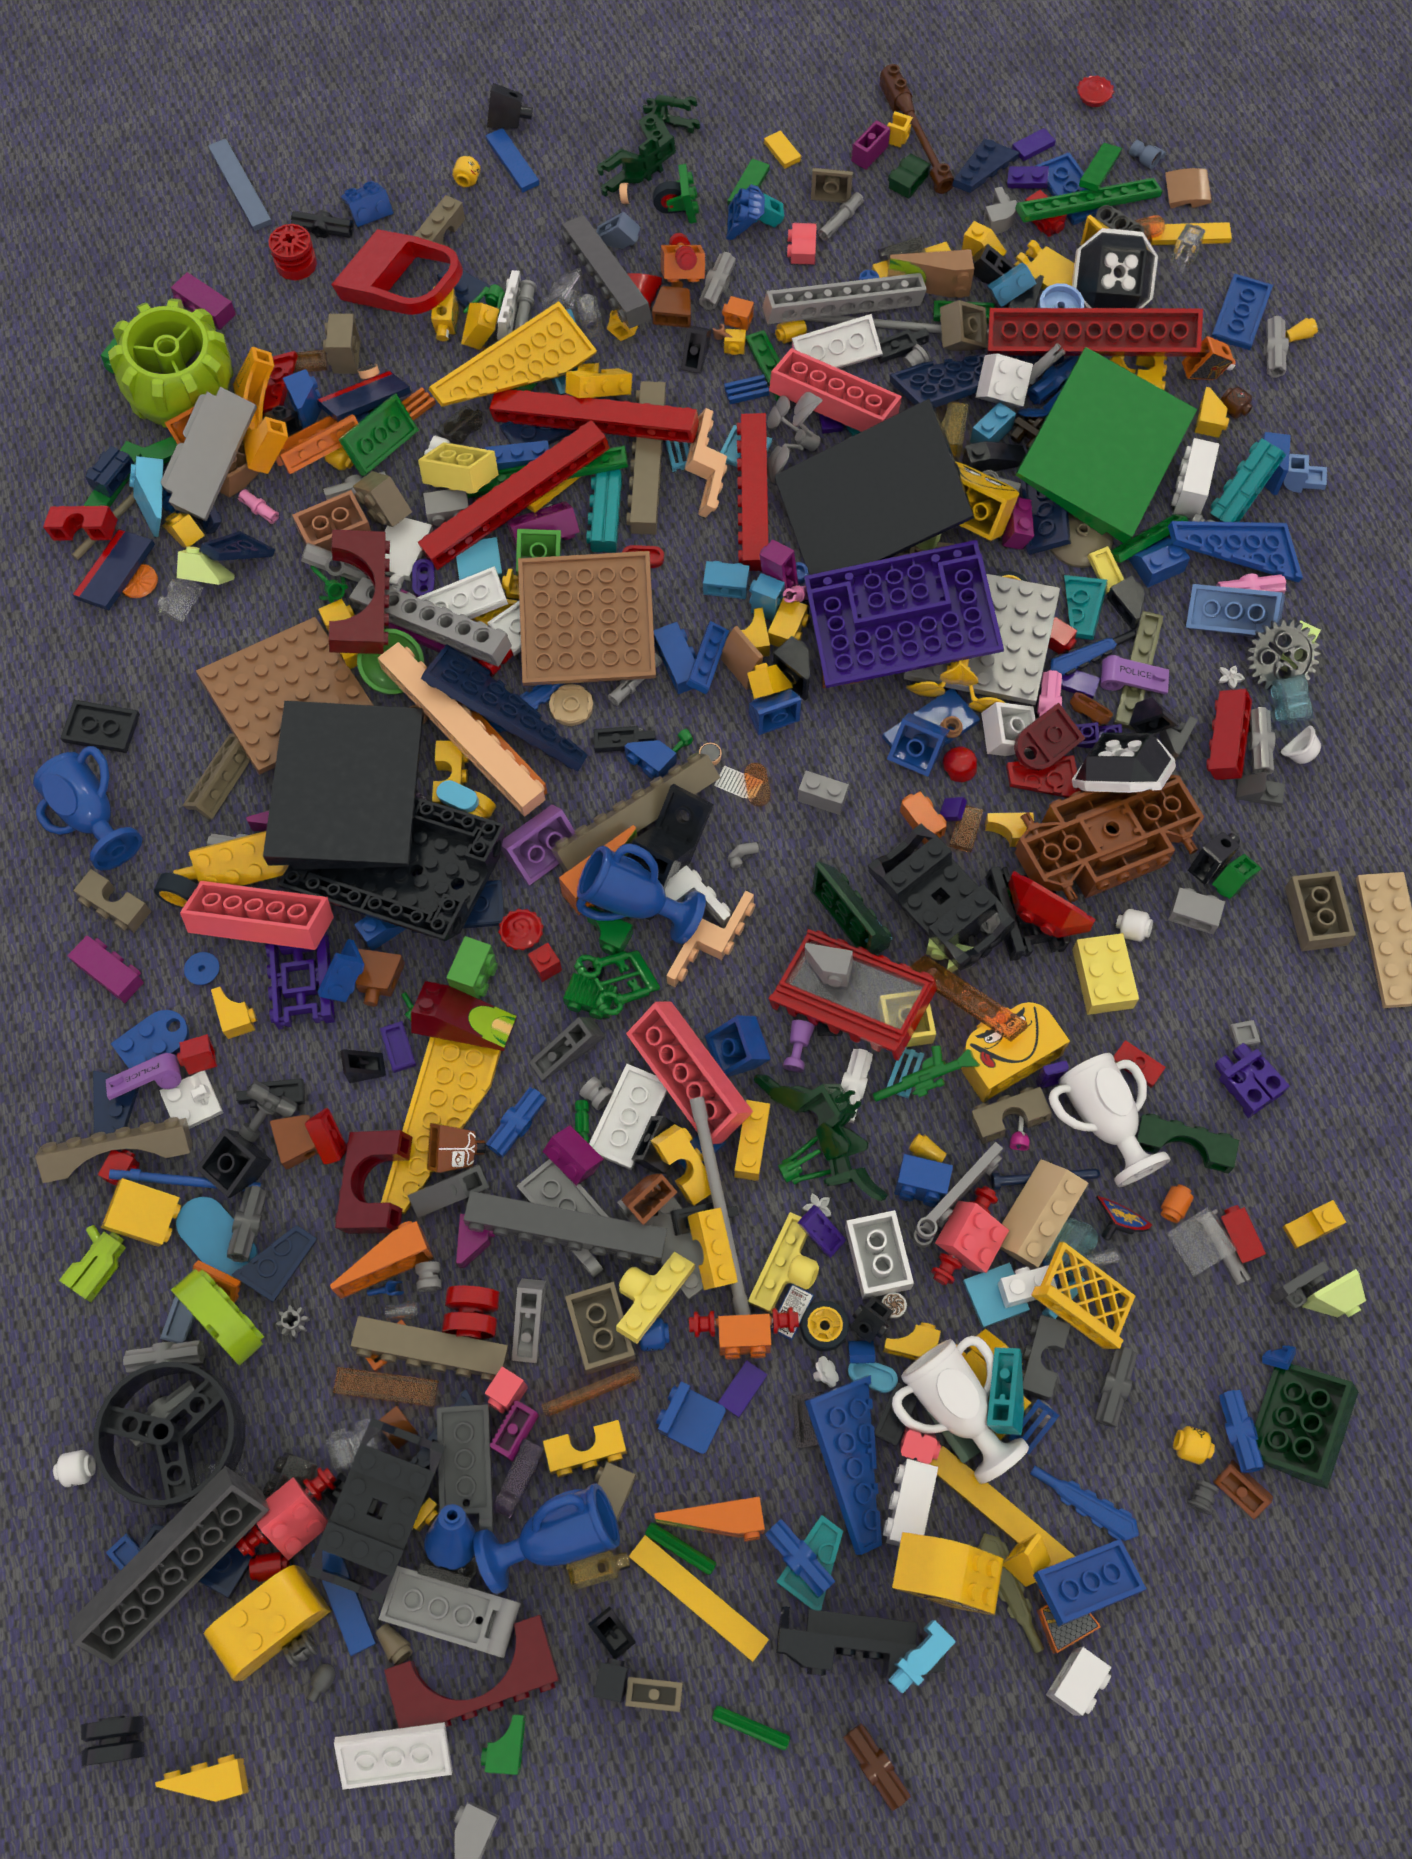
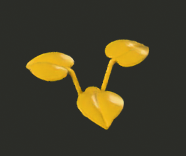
M969 659L951 662L947 666V671L940 675L942 682L939 684L927 681L906 686L913 693L925 697H938L945 694L943 687H945L946 683L969 686L971 700L973 701L969 703V707L980 713L995 702L1005 703L993 697L978 699L975 696L973 685L977 684L979 679L971 671V668L968 667Z

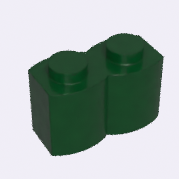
M909 154L906 158L903 157L899 167L895 170L893 169L888 176L889 189L909 199L929 176L931 164L913 154Z

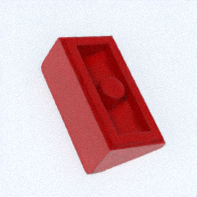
M325 1108L307 1120L305 1127L323 1164L327 1165L340 1161L347 1150L346 1143L330 1110Z

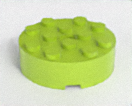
M194 1269L171 1289L180 1302L239 1366L263 1345L261 1340L264 1336L240 1311L226 1292L216 1284L207 1272L203 1270L198 1272Z

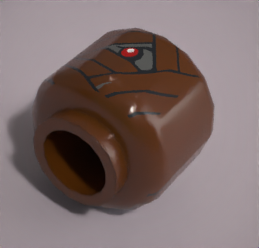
M1238 386L1233 389L1231 387L1227 389L1220 399L1227 407V414L1235 419L1242 415L1246 416L1253 407L1251 405L1252 396Z

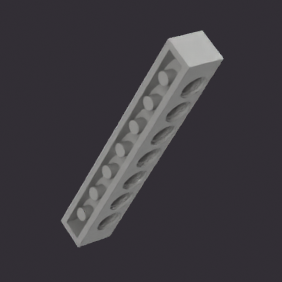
M921 273L772 290L766 292L762 309L767 324L921 306L927 289Z
M362 577L349 596L356 609L363 611L369 605L375 593L370 579ZM390 585L389 590H385V595H389V608H385L384 613H389V622L441 644H447L458 651L498 667L512 647L507 633L499 628L495 630L482 621L475 622L464 614H455L446 607L440 608L435 606L429 600L425 599L423 601L409 592L406 594L400 592L394 586Z

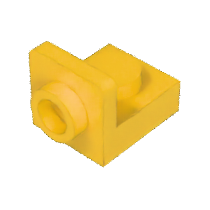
M726 329V333L732 337L724 338V353L731 355L744 354L746 330Z

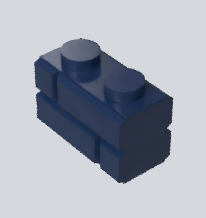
M110 446L107 451H103L100 454L98 462L87 470L85 478L92 489L110 498L131 473V464H134L129 454Z

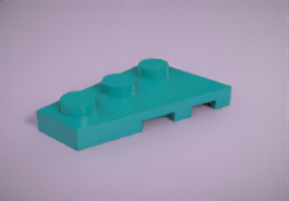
M1064 575L1070 626L1077 630L1075 638L1093 640L1108 585L1107 580Z
M821 1515L804 1542L815 1553L817 1561L831 1575L843 1530ZM787 1566L776 1583L810 1609L821 1611L826 1591L818 1598L800 1576H796Z

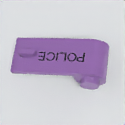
M1110 655L1102 661L1100 685L1105 690L1116 691L1120 690L1124 685L1166 695L1169 685V669L1120 658L1117 655Z
M164 1053L106 1079L107 1098L111 1100L153 1080L163 1089L177 1087L181 1082L180 1065L177 1056L171 1053Z

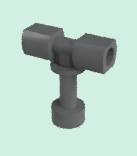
M257 1080L253 1081L246 1095L258 1101L259 1111L250 1124L244 1123L239 1130V1134L250 1142H256L261 1132L258 1128L268 1114L273 1115L277 1112L288 1118L292 1116L297 1108L296 1102L283 1095L281 1098L269 1092L270 1088Z

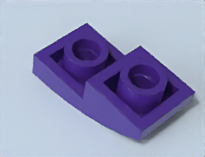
M1098 722L1077 724L1076 726L1086 738L1077 747L1093 748L1103 733H1122V725L1099 726Z

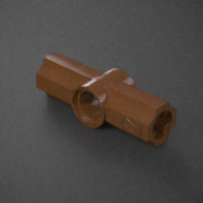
M860 1723L843 1737L859 1761V1767L872 1786L875 1785L891 1811L903 1805L911 1795L894 1772L895 1768L881 1748L877 1747L863 1724Z

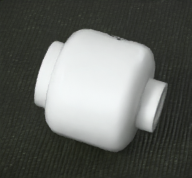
M1128 909L1123 915H1119L1116 923V928L1120 929V934L1123 933L1125 939L1138 942L1143 941L1145 937L1149 938L1153 926V920L1150 919L1147 912Z
M85 1450L61 1454L57 1464L53 1467L55 1479L59 1480L64 1487L86 1484L96 1471L94 1457Z

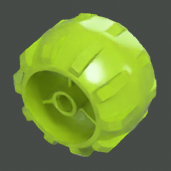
M171 298L168 300L167 306L150 308L148 303L145 302L136 306L138 315L130 322L119 321L112 331L117 345L108 351L109 360L121 393L130 403L132 411L138 417L148 419L155 424L167 428L165 422L195 406L200 395H206L209 392L216 396L220 387L229 391L231 379L234 376L230 353L227 349L224 334L216 331L212 315L205 309H196L194 312L186 310L181 299ZM197 351L200 352L195 362L186 368V363Z

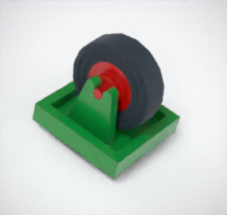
M686 164L678 165L680 180L666 181L655 187L653 191V204L658 211L666 214L686 211L689 224L697 223L696 214L699 213L698 202L695 201L698 198L696 186H692L694 184L692 171L688 172Z

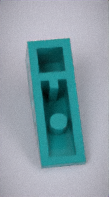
M995 1348L987 1425L996 1434L1022 1435L1024 1397L1021 1349Z

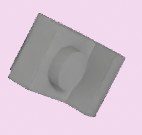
M1003 187L994 188L993 205L985 207L983 218L985 226L992 229L994 234L1005 232L1011 228L1014 223L1015 207L1017 204L1016 200H1009V196L1005 194Z

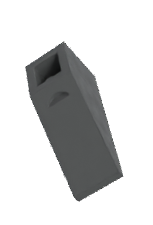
M474 1164L407 1196L417 1218L469 1197L470 1191L480 1192L489 1188L480 1165Z

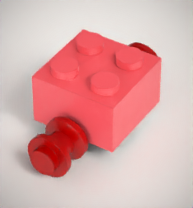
M983 1186L982 1188L975 1189L974 1193L977 1195L975 1202L958 1201L953 1209V1213L938 1236L935 1244L949 1254L940 1253L939 1259L941 1264L939 1268L933 1267L931 1273L934 1275L933 1279L945 1286L947 1283L953 1284L955 1278L952 1274L954 1270H961L962 1266L968 1270L987 1273L1007 1236L1009 1229L991 1216L988 1210L990 1204H996L998 1198L995 1196L996 1192L989 1187Z
M319 1467L317 1469L318 1476L312 1481L307 1478L303 1480L307 1487L305 1490L293 1477L269 1496L266 1502L270 1510L251 1528L249 1533L244 1535L235 1544L244 1556L249 1554L253 1557L256 1554L255 1547L260 1543L267 1545L271 1541L284 1557L290 1560L325 1530L328 1519L312 1498L314 1496L320 1501L322 1500L321 1493L325 1489L334 1490L336 1488L334 1482L337 1479L328 1467L325 1470Z

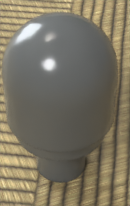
M324 1663L316 1668L310 1679L309 1685L312 1686V1689L307 1696L308 1700L316 1703L321 1693H326L330 1689L336 1677L335 1668L331 1664Z

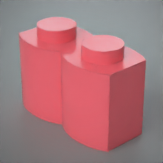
M792 223V229H788V242H792V245L787 247V257H791V264L815 265L816 224Z

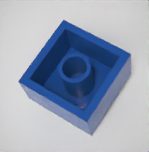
M904 1154L894 1194L899 1195V1199L904 1201L916 1199L923 1201V1204L926 1206L936 1207L947 1195L953 1165Z

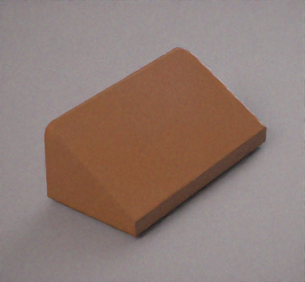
M1231 1460L1213 1481L1254 1520L1273 1500V1496L1251 1475L1241 1472L1239 1464L1234 1460Z

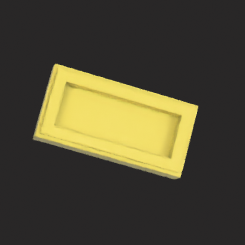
M1108 546L1087 556L1097 578L1107 580L1108 585L1105 594L1109 593L1112 586L1124 580Z

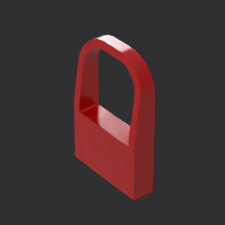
M377 229L331 285L340 300L407 315H416L433 309L447 297L459 282L463 273V267L454 250L448 246L416 236ZM416 257L450 264L448 271L438 284L423 296L406 298L388 292Z

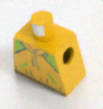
M454 288L431 312V321L435 333H437L436 339L439 341H447L449 334H456L459 305Z

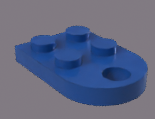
M160 1010L145 1018L113 1041L111 1045L130 1069L164 1053L174 1055L179 1053V1042L189 1039V1027L184 1018L177 1012ZM172 1022H180V1028L177 1031H169L168 1028Z

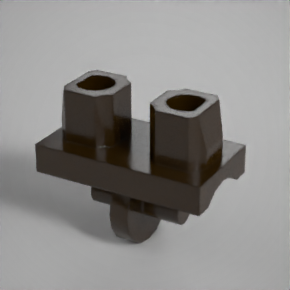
M1017 417L1014 421L1015 427L1010 434L1011 440L1020 444L1024 437H1027L1030 441L1026 444V449L1029 450L1045 419L1039 417L1035 421L1030 418L1026 422Z

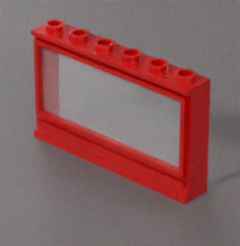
M808 929L807 935L775 991L768 999L775 1010H778L780 1005L786 1007L788 1014L793 1017L800 1013L807 1016L808 1021L817 1026L818 1022L827 1024L829 1030L834 1034H838L840 1030L844 1031L856 1043H859L861 1039L870 1042L872 1049L877 1052L885 1048L892 1051L894 1060L899 1061L931 1002L937 986L933 976L927 972L922 971L919 973L904 963L896 964L891 962L886 956H876L863 947L856 948L842 939L838 938L835 940L830 938L822 931L817 930L815 932ZM806 943L853 951V967L847 987H833L822 982L806 960Z

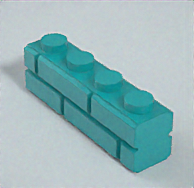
M1263 438L1259 442H1255L1249 450L1250 455L1247 460H1243L1238 465L1236 476L1233 480L1229 479L1225 484L1222 496L1216 498L1211 504L1210 509L1212 510L1210 514L1221 522H1240L1285 458L1286 454L1281 449Z
M620 469L597 473L595 477H591V490H594V495L590 494L589 504L593 508V512L588 513V525H591V531L587 530L586 541L587 544H590L592 552H617L622 472Z

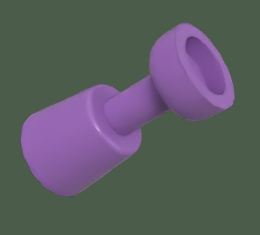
M803 1020L792 1021L790 1043L794 1046L791 1057H787L784 1060V1069L793 1072L804 1071L805 1064L800 1057L803 1047H807L815 1027L812 1023Z

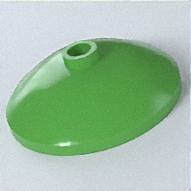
M384 629V632H388V646L384 645V652L399 642L404 648L408 647L413 652L418 662L422 661L424 663L422 650L413 637L401 630ZM358 653L357 667L359 674L370 688L387 695L404 693L381 669L378 657L382 654Z

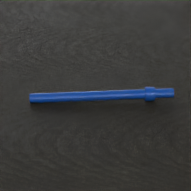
M110 1169L109 1179L120 1180L123 1178L138 1184L140 1182L218 1189L204 1177L142 1172L141 1169H131L130 1171ZM254 1182V1183H252V1184H251L250 1186H248V1187H251V1186L261 1187V1183H260V1182Z

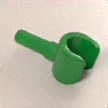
M683 729L678 733L681 741L672 749L674 752L677 753L680 748L688 746L693 742L692 735L688 729Z
M404 992L401 996L409 1008L404 1015L411 1022V1011L414 1005L407 993Z

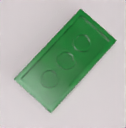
M394 394L338 440L361 476H364L417 433L419 429L397 394Z

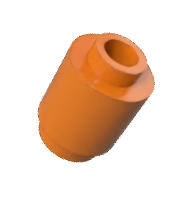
M1180 1184L1177 1187L1171 1186L1161 1205V1216L1173 1223H1179L1180 1219H1184L1194 1199L1193 1195L1190 1194L1191 1190Z

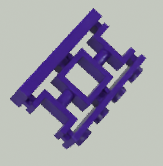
M327 931L317 947L318 968L314 959L303 960L304 952L315 950L266 943V955L270 957V965H267V975L271 979L272 987H268L269 999L273 1001V1009L269 1010L271 1023H274L278 1030L283 1029V1026L292 1027L291 1016L313 1013L315 1023H320V1021H325V1023L335 1022L334 1000L320 997L321 1012L317 1003L306 1004V996L318 994V985L320 987L331 964L330 943ZM279 946L282 955L293 954L294 961L281 963V973L279 966ZM310 970L311 986L289 987V972ZM281 990L285 999L296 997V1006L283 1007L284 1017L282 1014Z

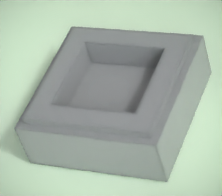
M1254 1020L1230 1024L1229 1029L1235 1048L1242 1043H1245L1247 1046L1260 1043Z

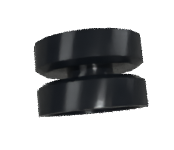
M125 1715L99 1719L98 1722L81 1724V1740L85 1742L99 1740L98 1746L86 1747L81 1751V1766L145 1757L143 1741H126V1736L137 1735L144 1731L143 1716L126 1718Z

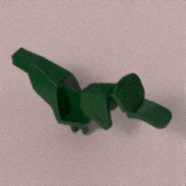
M755 1075L754 1082L772 1100L795 1113L811 1110L818 1116L819 1124L816 1129V1135L822 1152L830 1163L832 1177L824 1179V1184H827V1186H837L855 1182L861 1190L873 1199L879 1201L886 1200L888 1194L871 1180L866 1168L852 1169L849 1161V1156L868 1149V1141L844 1126L851 1118H854L856 1115L855 1110L861 1106V1101L851 1104L849 1100L852 1095H855L854 1090H849L845 1093L841 1084H822L813 1090L804 1086H781L768 1075Z

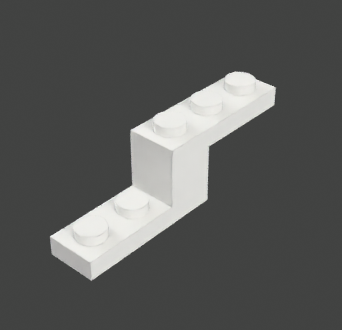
M686 865L669 879L665 888L666 897L681 902L688 893L695 890L705 895V908L723 928L726 927L731 918V910L724 902L720 903L716 899V893L710 886L706 887L701 882L702 879L697 871H691Z

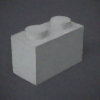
M448 489L423 493L428 523L432 526H440L457 515L459 511L469 506L466 491Z
M805 771L798 789L797 801L840 815L848 795L849 784Z
M1179 888L1174 897L1168 921L1214 934L1219 926L1225 901L1219 900V898L1213 895L1199 894L1190 888Z

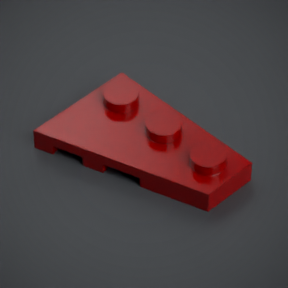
M295 351L273 356L274 368L265 391L263 416L276 406H284L287 390L283 377L289 376L294 372L298 358Z
M1074 755L1063 756L1053 765L1043 770L1028 769L1019 761L1009 762L1006 765L1010 787L1069 798L1075 792L1081 791L1079 788H1074L1072 784V778L1077 772Z

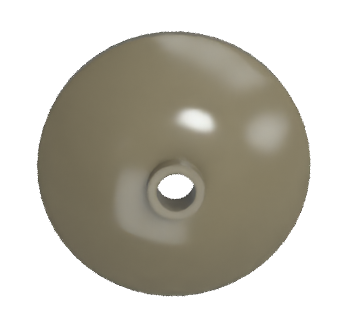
M1068 513L1071 544L1050 550L1058 560L1066 565L1077 568L1092 567L1087 556L1107 546L1111 550L1113 537L1107 532L1101 535L1074 515Z

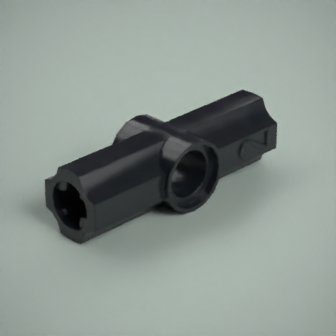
M320 210L316 214L293 211L291 215V224L300 225L319 238H327L328 235L352 237L353 220L333 217L324 210Z

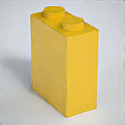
M122 1178L118 1181L101 1228L159 1247L163 1242L167 1243L170 1238L172 1228H169L172 1218L176 1219L180 1211L181 1205L177 1204L180 1197Z

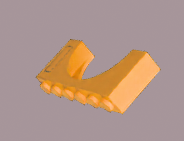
M251 347L233 383L236 395L257 406L243 438L248 469L268 474L288 438L285 422L266 416L263 419L264 396L269 377L274 368V362L271 352Z

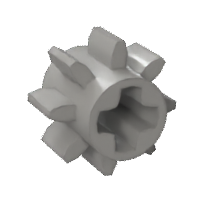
M289 1305L288 1311L284 1313L279 1312L282 1317L281 1321H278L276 1325L278 1327H285L282 1330L284 1336L291 1332L292 1336L297 1338L298 1332L301 1330L307 1331L304 1325L310 1319L307 1316H302L304 1313L303 1308L300 1307L295 1311ZM292 1317L297 1319V1321H294V1326L288 1324L292 1322Z

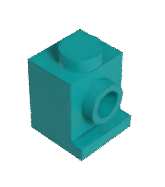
M763 193L765 196L764 214L758 220L775 228L784 219L783 203Z

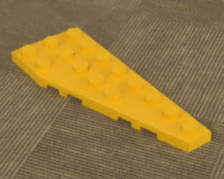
M558 301L431 385L429 391L441 407L564 376L567 371L573 370L594 356L597 350Z
M430 1037L402 1130L413 1137L410 1160L393 1161L381 1203L390 1202L402 1208V1214L407 1212L411 1206L407 1195L422 1189L434 1172L427 1170L430 1123L464 1128L492 1086L501 1054L500 1050Z

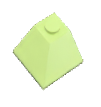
M186 547V550L178 552L177 578L217 585L234 580L235 575L218 561L211 560L208 555L200 552V548Z
M1355 1269L1306 1298L1307 1302L1301 1306L1334 1317H1340L1343 1314L1350 1317L1361 1310L1359 1305L1365 1302L1366 1299L1358 1271Z

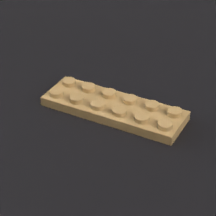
M1404 872L1358 875L1355 879L1383 1008L1412 1006V906Z

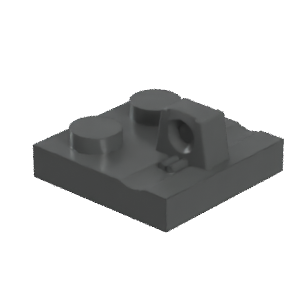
M1322 1261L1283 1285L1269 1297L1274 1304L1284 1300L1294 1310L1307 1302L1301 1288L1306 1292L1326 1279L1323 1274L1330 1269Z

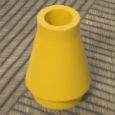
M1305 318L1289 330H1286V338L1289 339V343L1312 338L1314 334H1317L1318 327L1316 321L1313 318Z
M919 1133L915 1136L908 1149L916 1157L940 1163L943 1162L947 1154L928 1136Z

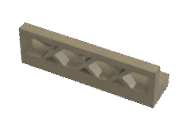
M229 733L182 805L188 810H197L208 819L214 818L250 762L239 740L233 733Z

